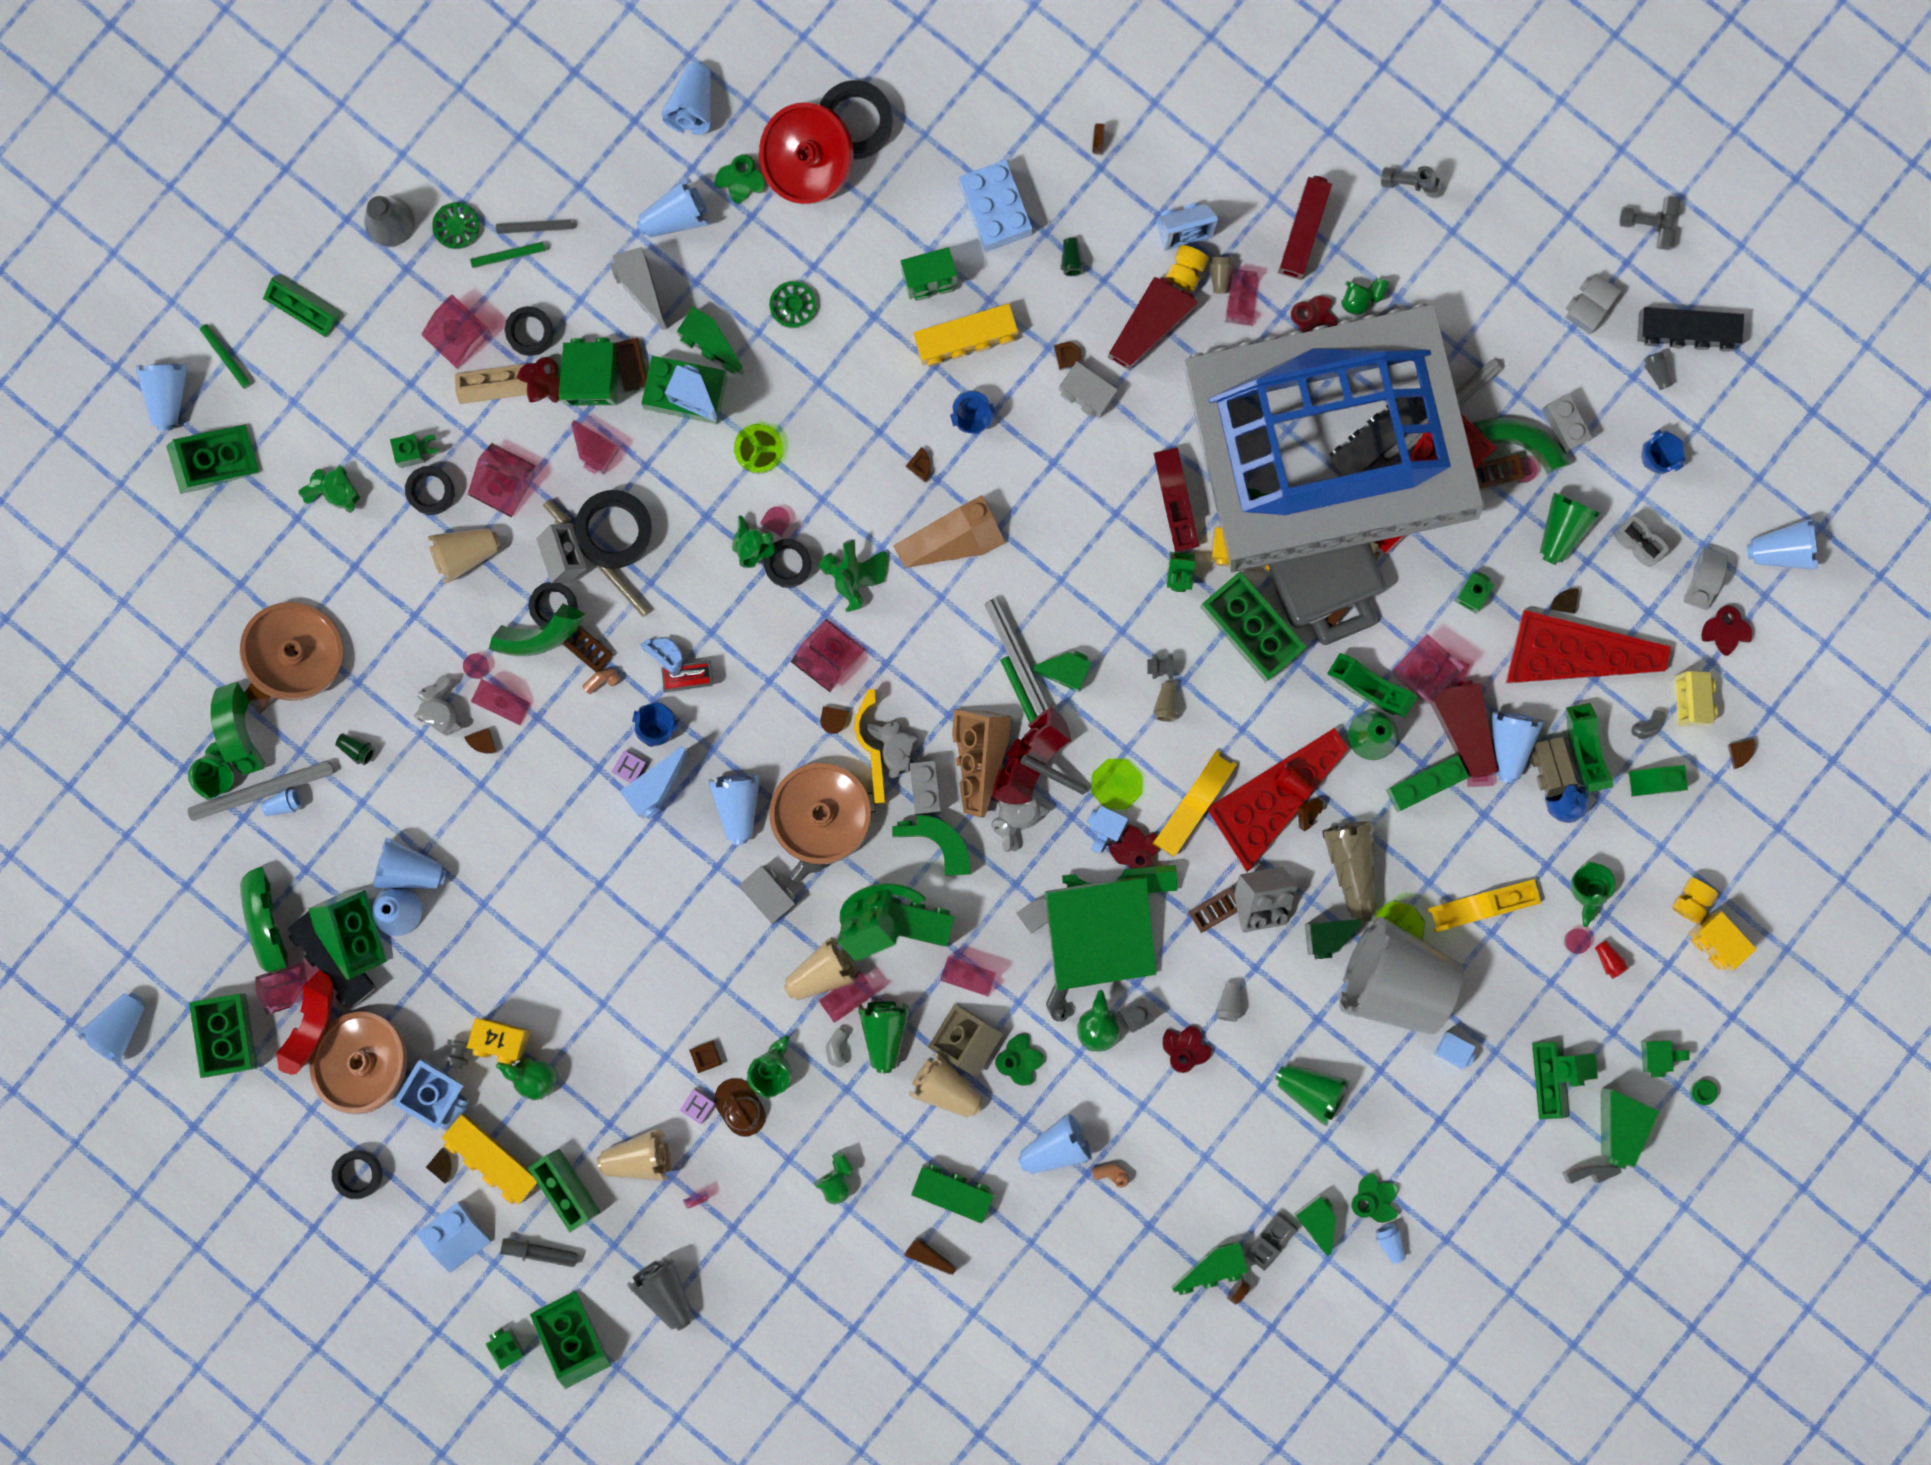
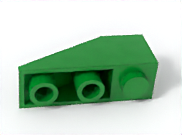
M692 306L677 330L678 336L681 337L679 341L691 349L693 346L702 350L701 355L712 362L715 359L722 362V367L734 375L738 372L743 375L742 365L715 320Z
M1235 1241L1213 1247L1171 1286L1172 1291L1179 1292V1295H1185L1194 1292L1193 1287L1203 1285L1204 1289L1219 1285V1280L1228 1278L1229 1282L1243 1279V1274L1248 1273L1240 1242Z

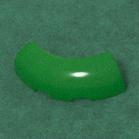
M1504 417L1488 418L1473 422V425L1491 443L1516 444L1527 449L1541 463L1546 474L1571 465L1561 446L1548 433L1531 423Z
M563 603L553 618L538 629H513L501 625L492 636L489 649L500 654L517 657L534 656L548 652L564 643L575 633L586 613Z
M263 866L246 873L240 883L244 919L260 968L270 973L288 971V954L279 928L274 923L271 912L274 911L271 884Z

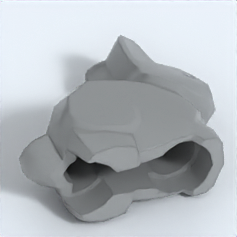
M442 675L437 679L434 686H426L418 692L417 696L422 703L414 718L428 723L440 733L448 736L451 732L460 731L462 725L458 722V714L454 706L443 699V694L451 686L452 681L447 676Z
M897 721L886 723L883 727L868 724L865 738L869 741L880 740L884 743L881 756L884 765L889 770V778L894 779L900 773H907L911 762L913 746L916 745L918 736L902 732L901 723Z
M1032 798V801L1025 804L1015 805L999 801V819H994L991 825L994 832L1002 837L1003 850L1005 852L1017 851L1019 844L1015 832L1021 829H1029L1038 822L1041 816H1045L1048 813L1047 808L1039 804L1036 798Z

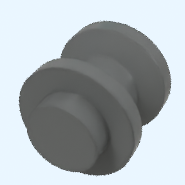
M1152 654V659H1147V674H1152V679H1157L1159 674H1167L1169 679H1173V654H1168L1166 659H1158L1156 654Z
M448 1039L447 1043L451 1046L450 1053L443 1056V1059L447 1060V1066L461 1069L462 1064L468 1065L469 1061L464 1058L466 1050H469L467 1048L468 1043Z

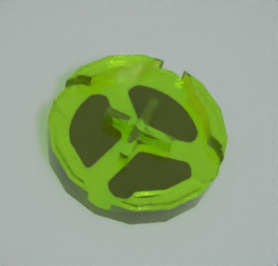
M755 423L746 426L738 433L734 442V454L737 462L744 470L753 474H764L772 471L779 465L783 457L784 445L780 435L774 428L764 424Z

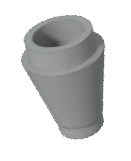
M1225 983V988L1216 1008L1218 1019L1236 1022L1238 1016H1241L1240 985Z

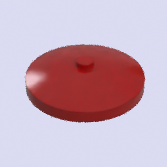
M807 102L788 105L779 110L769 120L763 130L759 144L760 167L768 185L785 200L797 204H815L825 201L834 196L843 187L852 169L854 151L849 130L843 120L826 106Z

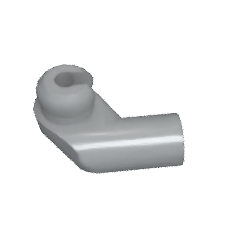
M839 1028L836 1029L825 1047L828 1062L838 1068L846 1063V1057L842 1055L840 1046L848 1035Z

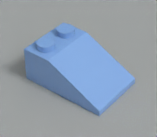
M1199 203L1189 204L1184 207L1185 210L1175 212V209L1162 212L1161 216L1157 218L1156 223L1164 251L1177 248L1180 245H1188L1212 238L1218 222L1217 215L1207 204L1199 205Z
M683 746L620 791L640 818L646 817L650 819L661 811L659 807L664 803L689 755Z

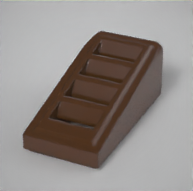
M1519 454L1482 462L1474 469L1479 491L1525 478ZM1508 462L1512 463L1515 475L1510 476ZM1497 465H1501L1504 478H1500ZM1490 467L1494 478L1492 481H1490L1487 470ZM1481 470L1483 483H1480L1477 471Z
M579 626L576 631L580 634L571 644L566 640L562 645L593 671L598 672L614 654ZM585 637L588 641L578 651L576 646ZM592 644L596 647L586 658L583 654ZM601 650L604 654L593 664L591 660Z
M1234 885L1229 886L1188 911L1200 933L1237 913V907L1232 908L1226 898V895L1229 894L1236 905L1234 896L1236 888ZM1217 900H1221L1227 912H1222L1221 908L1216 902ZM1211 905L1218 915L1217 918L1214 919L1207 906ZM1200 910H1203L1209 923L1205 924L1199 914Z
M918 1237L914 1239L904 1253V1256L947 1274L953 1275L956 1272V1266Z

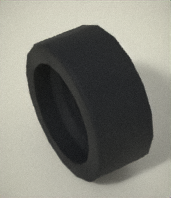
M525 306L516 309L507 318L504 328L507 341L521 355H539L547 350L553 341L554 330L552 322L545 312L537 307ZM525 317H534L543 325V337L535 345H523L515 337V326L518 321Z
M422 466L414 470L407 478L405 496L409 504L418 512L426 515H437L447 510L452 504L455 489L451 478L442 469L434 466ZM426 476L437 477L444 485L445 492L443 498L434 505L421 503L415 494L417 483Z
M781 539L774 542V554L764 558L763 566L767 577L774 584L782 588H793L801 585L811 572L812 561L808 550L802 543L794 539ZM783 549L795 550L802 558V568L794 577L783 578L774 571L773 559Z
M543 583L535 588L531 594L528 608L530 616L539 626L542 627L549 622V620L542 617L538 608L540 599L546 593H561L567 599L568 606L578 610L575 595L562 583Z
M364 1150L350 1151L341 1155L335 1161L331 1180L334 1188L341 1196L348 1199H362L372 1195L379 1188L382 1181V1167L379 1160L373 1154ZM352 1160L366 1162L372 1171L370 1183L361 1190L349 1188L342 1178L344 1166Z

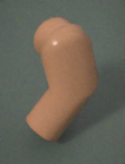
M612 668L598 671L582 687L588 694H592L604 682H608L610 686L617 685L621 681V677Z
M1115 1163L1092 1168L1094 1180L1109 1178L1119 1188H1124L1129 1183L1127 1172Z

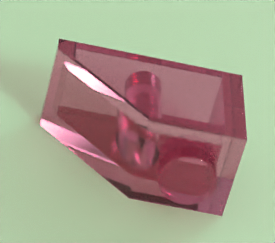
M573 420L571 426L579 458L584 463L583 468L596 475L597 471L604 475L618 453L619 448L614 443Z
M481 679L471 700L473 704L518 725H521L531 705L530 702Z
M304 962L255 977L256 995L266 1015L292 1007L303 990V985L307 982L306 965Z

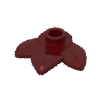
M1314 296L1308 302L1296 303L1291 309V320L1299 326V331H1303V333L1313 331L1315 327L1322 325L1328 327L1338 325L1335 317L1328 312L1332 304V299L1328 297ZM1305 311L1307 318H1300L1298 312Z
M542 357L536 363L524 364L518 371L516 378L527 383L528 401L530 403L537 402L547 396L553 403L558 402L560 379L557 376L559 372L557 362L553 358ZM545 365L550 367L549 374L544 371Z
M1724 606L1717 611L1715 618L1705 622L1701 631V639L1703 642L1715 640V645L1720 653L1728 656L1735 650L1738 641L1751 642L1752 629L1747 622L1741 619V614L1737 608ZM1725 614L1731 616L1732 620L1730 623L1724 621Z
M1128 825L1123 833V843L1109 844V852L1118 864L1128 865L1129 869L1151 867L1153 863L1152 857L1159 850L1153 844L1157 835L1156 833H1151L1144 836L1139 828ZM1137 857H1143L1145 863L1143 865H1137L1135 859Z
M1196 1025L1186 1027L1180 1035L1170 1029H1167L1163 1035V1050L1170 1056V1065L1178 1073H1187L1193 1069L1194 1065L1204 1064L1211 1055L1212 1047L1201 1044V1032ZM1180 1056L1186 1057L1187 1063H1180L1178 1058Z

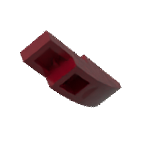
M1178 447L1153 452L1174 550L1178 552L1200 547Z

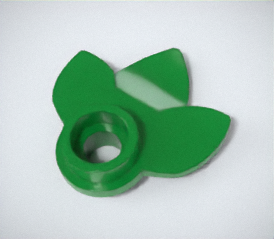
M742 154L736 156L730 165H725L718 170L714 186L717 188H728L732 201L735 204H739L747 199L750 191L762 193L764 178L756 170L754 160L750 156ZM746 164L748 169L742 172L739 170V166Z
M1022 1034L1008 1041L1006 1050L997 1055L995 1066L999 1073L1010 1076L1015 1084L1026 1086L1033 1084L1031 1072L1042 1066L1045 1057L1039 1051L1029 1049V1035ZM1007 1058H1010L1012 1060V1066L1010 1068L1005 1065V1060Z
M1374 1173L1366 1175L1360 1180L1358 1194L1351 1201L1352 1211L1361 1218L1371 1217L1379 1223L1394 1220L1398 1217V1213L1390 1203L1397 1194L1398 1186L1388 1182L1378 1184ZM1362 1200L1368 1202V1207L1364 1210L1359 1207V1203Z

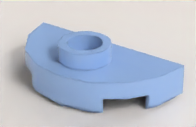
M663 637V639H648L640 644L646 653L676 677L681 670L683 658L682 652L674 641Z

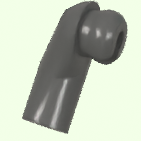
M1654 710L1649 722L1642 725L1639 723L1633 725L1631 729L1632 735L1642 740L1655 736L1659 732L1666 714L1659 710Z
M799 861L789 874V877L798 883L806 873L821 872L826 864L817 865Z
M1054 984L1047 999L1046 1007L1052 1019L1057 1022H1063L1068 1018V1011L1061 1001L1065 990L1057 991Z

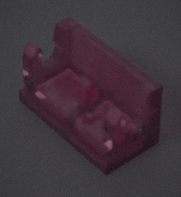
M1233 268L1225 315L1226 323L1252 326L1259 280L1258 273Z
M948 956L940 981L988 997L996 972Z
M861 971L853 976L857 978V982L834 989L819 1000L834 1023L876 994Z

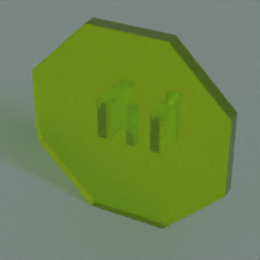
M1107 759L1092 773L1091 794L1107 809L1127 810L1142 795V774L1128 759Z
M1393 900L1377 910L1376 918H1385L1423 941L1426 922L1414 905Z

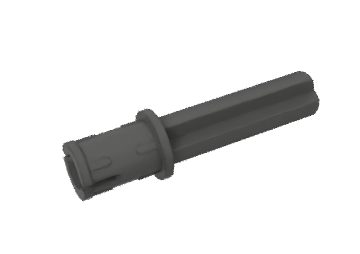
M503 1238L500 1250L501 1255L522 1258V1261L531 1259L568 1267H575L578 1257L576 1252L529 1244V1241L525 1243Z

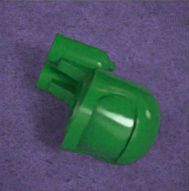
M1376 278L1366 288L1346 281L1347 289L1343 300H1341L1342 308L1352 315H1362L1367 311L1371 300L1373 303H1378L1384 299L1389 282Z
M841 1151L832 1155L834 1170L814 1182L815 1187L821 1189L826 1202L834 1205L844 1202L849 1197L851 1190L845 1175L852 1176L853 1167L845 1153Z

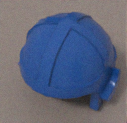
M967 390L959 394L952 405L953 414H950L953 427L957 426L959 430L970 434L983 432L992 423L993 416H996L993 403L990 404L987 396L976 390Z
M1659 429L1652 433L1653 438L1646 441L1642 447L1641 459L1644 467L1658 474H1666L1673 469L1677 472L1683 468L1684 465L1682 463L1686 461L1682 440L1668 430L1662 432Z
M660 702L641 706L638 711H634L632 722H636L634 731L637 738L649 747L660 746L668 742L672 737V732L676 731L679 721L675 719L673 711Z
M1568 785L1563 794L1553 797H1546L1545 794L1547 810L1552 817L1560 822H1576L1587 813L1589 793L1585 787L1581 786L1576 789L1573 785Z

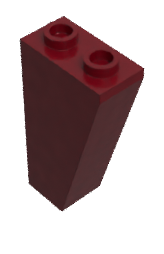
M1308 176L1279 266V274L1302 280L1332 187V183H1328V180L1324 177L1313 176L1312 178Z
M1154 276L1110 350L1108 358L1128 370L1133 368L1194 311L1198 302L1194 299L1195 296L1186 290H1177L1173 287L1174 284L1164 277L1158 279Z
M1473 680L1459 682L1458 687L1449 688L1448 684L1434 686V691H1430L1427 694L1428 700L1456 755L1459 756L1469 776L1468 779L1496 774L1497 768L1481 683L1473 684Z

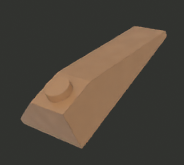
M981 495L896 543L893 547L904 568L935 562L981 556L1005 544V541L990 509Z
M954 709L952 737L953 743H957L959 757L956 758V764L961 766L962 780L959 784L963 812L965 814L981 818L986 815L995 780L1009 742L1011 716L987 711Z

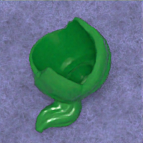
M216 742L211 743L206 748L205 756L195 760L188 771V781L192 789L206 800H211L225 793L232 787L234 782L231 765L226 763L221 756Z
M1590 861L1582 865L1571 879L1572 894L1583 905L1582 925L1584 927H1588L1590 922L1596 918L1599 906H1602L1612 897L1616 884L1614 875L1609 868Z
M1098 990L1093 1007L1084 1012L1077 1023L1079 1041L1088 1051L1101 1052L1113 1048L1120 1036L1116 1016L1112 1011L1108 1010L1103 990Z
M786 1035L781 1040L775 1041L769 1047L768 1053L754 1059L747 1071L749 1086L754 1092L766 1099L784 1092L791 1083V1067L783 1057L789 1042V1037Z
M525 1058L515 1066L502 1062H497L496 1068L502 1072L507 1080L512 1082L518 1094L532 1101L542 1100L549 1096L555 1087L557 1072L551 1064L545 1061H534L532 1058Z

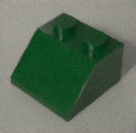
M1361 919L1306 924L1305 934L1308 955L1314 954V959L1333 958L1332 953L1341 950L1361 925Z

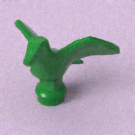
M855 539L847 540L843 543L844 559L842 562L839 556H835L830 552L819 563V569L823 571L824 575L830 574L834 577L837 592L849 601V605L845 609L846 612L858 610L864 606L865 600L859 593L858 588L883 583L888 566V554L885 551L872 556L863 563L858 562L855 555Z

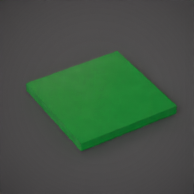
M1145 875L1045 891L1055 987L1057 991L1156 975L1148 887Z

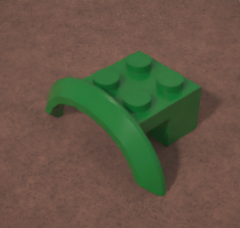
M876 884L862 888L850 895L840 909L839 920L841 928L837 942L855 961L896 945L901 928L888 914L892 896L905 897L915 904L925 901L926 898L918 891L900 884Z

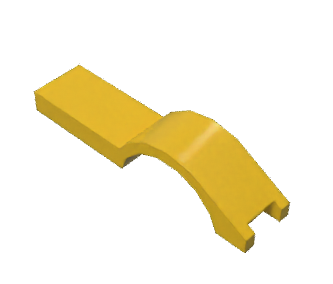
M868 689L855 716L854 731L858 743L866 752L870 753L875 805L885 804L881 752L867 745L860 733V723L863 715L869 708L876 705L875 689Z
M1217 750L1153 842L1155 846L1173 858L1237 765L1235 762L1230 764L1219 756L1220 752Z
M1535 879L1427 909L1429 913H1432L1436 926L1433 930L1436 933L1541 904Z

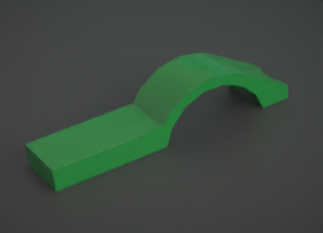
M1176 865L1124 869L1122 875L1116 879L1145 875L1148 893L1178 891ZM1076 874L1062 875V882L1067 884V888L1093 884L1079 879Z

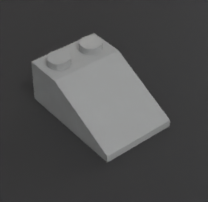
M639 247L613 255L615 263L610 265L617 284L622 283L625 291L662 330L667 329L643 248Z

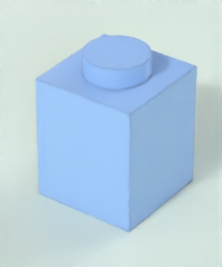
M1445 1032L1433 1055L1464 1070L1465 1066L1470 1067L1476 1056L1473 1051L1476 1047L1449 1032Z

